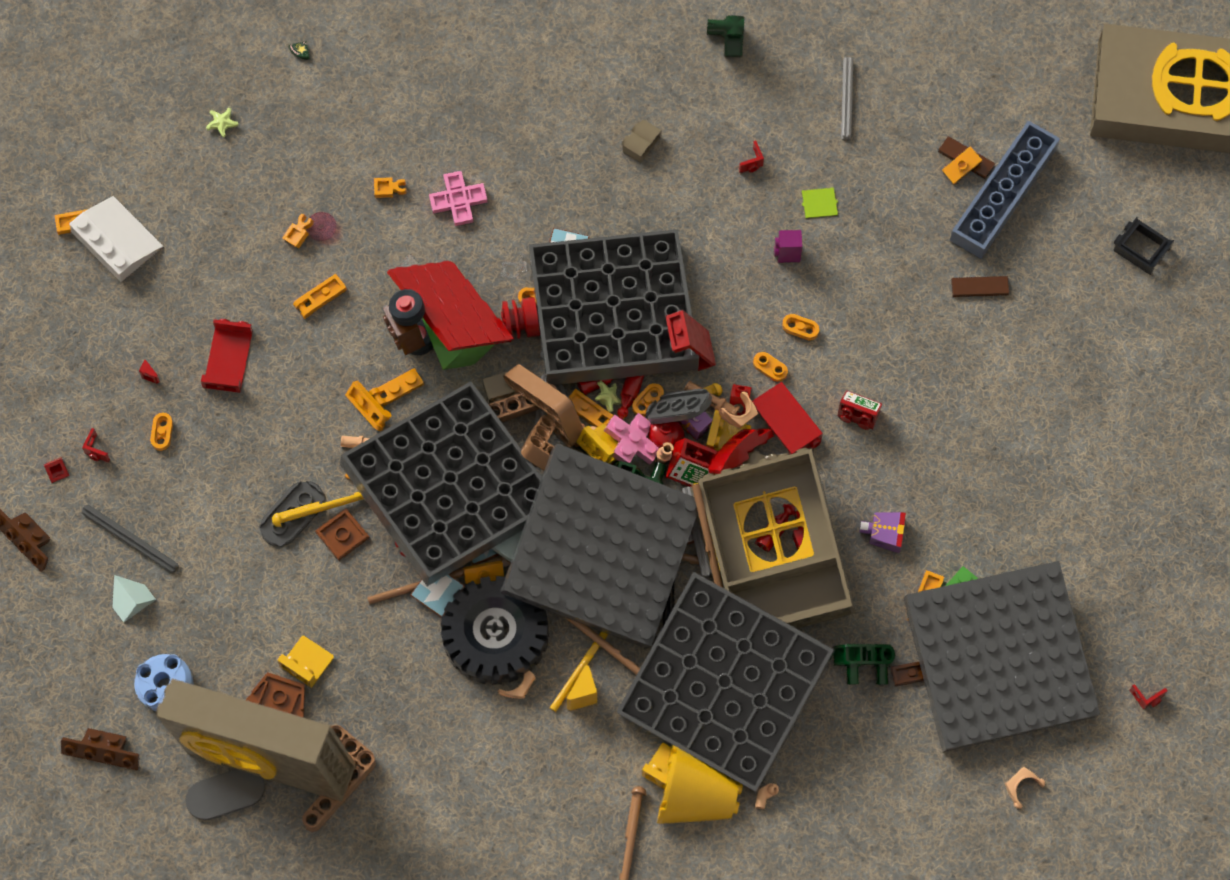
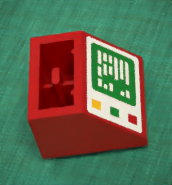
M846 390L840 401L837 416L843 422H854L864 430H873L880 414L882 403Z
M687 438L675 442L666 478L692 487L693 484L698 483L699 479H702V476L711 474L708 469L719 451Z

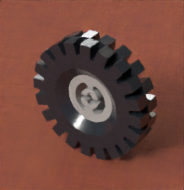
M490 576L480 578L481 583L475 584L474 581L465 584L466 590L462 592L459 589L452 596L453 602L448 601L444 609L445 616H442L441 619L443 646L447 657L449 656L450 662L456 669L460 668L462 675L469 679L471 676H474L476 682L483 684L486 683V680H491L492 685L502 684V679H508L509 683L518 680V674L522 673L524 675L529 670L532 671L533 664L538 665L542 659V652H546L548 645L549 626L546 611L500 593L506 578L503 576H496V581H490ZM502 623H505L509 627L508 635L505 638L503 635L504 627ZM486 624L488 640L481 635L482 629Z

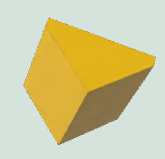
M588 665L584 666L566 698L567 709L570 711L597 704V690Z

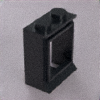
M1136 217L1133 222L1129 221L1124 228V234L1117 236L1113 242L1115 244L1113 251L1151 275L1155 266L1163 260L1165 253L1170 251L1175 240L1167 239ZM1135 230L1160 245L1150 260L1125 245Z

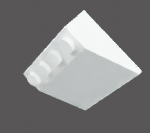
M114 196L82 212L69 223L71 233L120 282L163 247Z

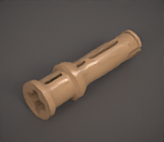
M690 380L685 386L684 391L703 388ZM710 393L712 396L710 406L714 408V411L724 408L728 413L737 415L740 410L739 406L735 407L728 403L725 398L720 399Z

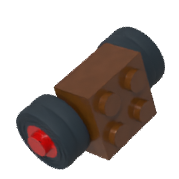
M410 289L396 292L391 297L389 305L383 307L385 315L382 317L390 335L394 339L397 349H402L405 356L408 354L420 356L429 353L434 347L424 322L421 320L425 313L422 297L416 291Z

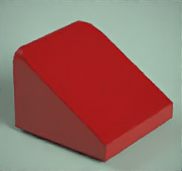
M144 360L139 369L141 378L159 384L158 375L150 364Z
M62 457L44 464L51 483L70 476Z

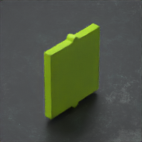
M834 188L802 190V206L804 207L805 218L838 216L836 206L838 200L835 199Z

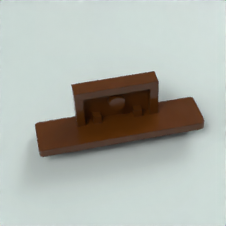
M0 509V530L31 561L33 566L37 567L40 572L45 570L48 557L39 548L46 545L50 541V537L26 512L10 519Z
M88 728L82 741L65 737L61 740V754L136 771L139 769V754L123 750L127 736Z

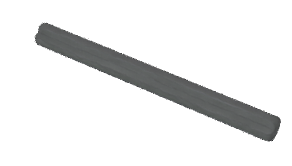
M85 505L83 507L82 514L167 571L173 573L177 570L179 566L177 562L92 506Z

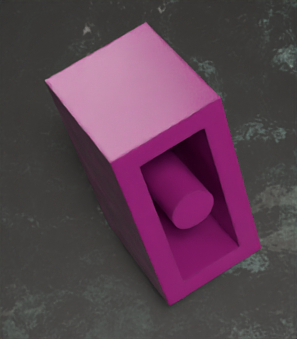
M779 230L778 237L775 238L774 257H778V263L800 262L802 231Z

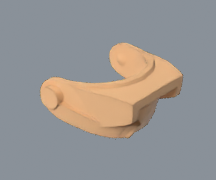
M746 392L740 393V397L746 407L744 415L735 416L728 413L724 408L719 409L721 418L728 424L741 428L758 414L755 405Z
M529 670L524 674L522 683L516 689L511 691L499 689L498 694L503 697L524 699L536 677Z
M1022 767L1005 783L1006 789L1014 802L1013 805L1017 809L1023 807L1016 794L1017 786L1023 779L1031 778L1041 787L1045 786L1043 779H1039L1025 767Z

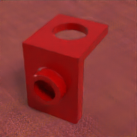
M756 140L753 141V150L756 158L739 163L740 174L747 171L750 173L755 172L759 167L763 166L764 157Z
M733 384L729 403L733 406L741 404L744 407V410L737 413L736 416L744 415L746 412L745 403L741 399L740 393L746 392L750 398L752 387Z
M91 428L82 447L84 453L94 461H99L100 459L109 463L108 453L92 447L97 433L94 428Z
M1135 684L1131 686L1129 691L1144 710L1150 705L1155 707L1161 703V698L1166 695L1168 690L1164 688L1147 700Z

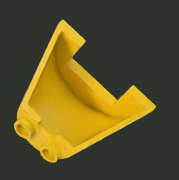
M672 745L668 761L669 770L663 800L660 803L657 823L667 824L731 819L733 813L737 814L740 802H736L737 795H741L743 784Z

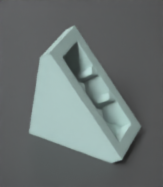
M114 575L112 608L123 622H126L156 600L144 584Z

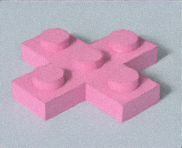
M462 171L443 174L447 191L429 194L433 214L451 210L455 226L473 223L470 206L487 203L484 184L465 187Z
M638 413L629 425L614 415L604 429V432L619 442L614 449L612 457L618 461L630 463L636 454L650 465L656 458V453L659 449L652 441L646 438L651 425L650 421Z

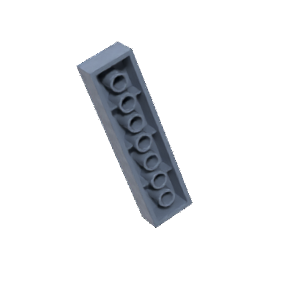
M1028 120L952 230L950 241L982 259L1057 150L1060 138Z

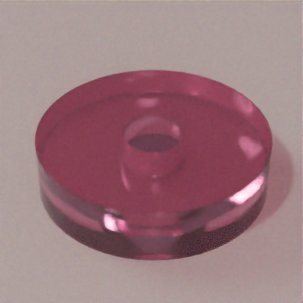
M317 212L309 217L314 221L312 227L307 229L312 239L325 241L335 234L336 221L329 213ZM321 224L324 225V228L322 229L318 228V226Z

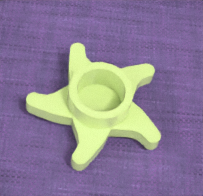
M227 108V111L222 114L211 110L210 115L214 117V120L206 128L208 131L218 129L221 136L226 137L225 131L228 128L238 126V122L230 120V108Z
M599 381L597 384L601 392L595 400H599L601 404L606 406L608 412L611 413L613 411V404H621V400L616 395L617 385L614 383L609 388L605 383Z

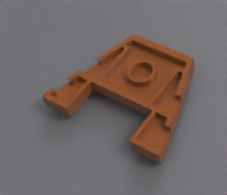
M269 672L266 673L246 699L249 702L304 718L305 684Z

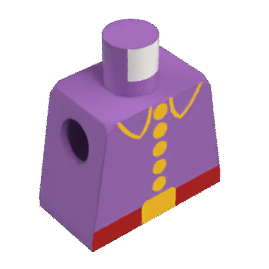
M704 411L695 418L679 422L697 441L710 429L712 419Z
M874 513L872 523L861 521L859 533L871 534L870 544L900 553L906 513Z

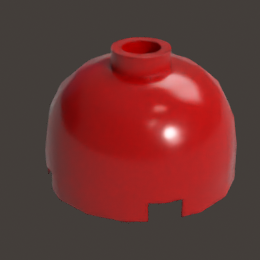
M679 421L661 424L651 423L646 438L652 441L658 448H661L664 443H671L674 448L675 442L685 438V433Z

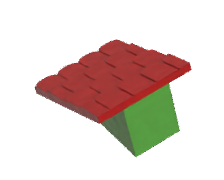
M442 261L441 263L396 267L387 271L400 290H414L422 297L425 305V313L422 320L443 370L474 365L495 344L511 342L514 339L501 319L495 316L489 305L481 299L470 281L465 279L454 262Z

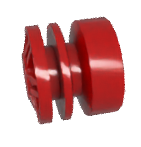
M534 297L522 298L521 307L517 308L515 300H512V309L508 308L507 301H502V322L511 335L512 331H516L517 339H520L521 330H525L528 338L540 336Z

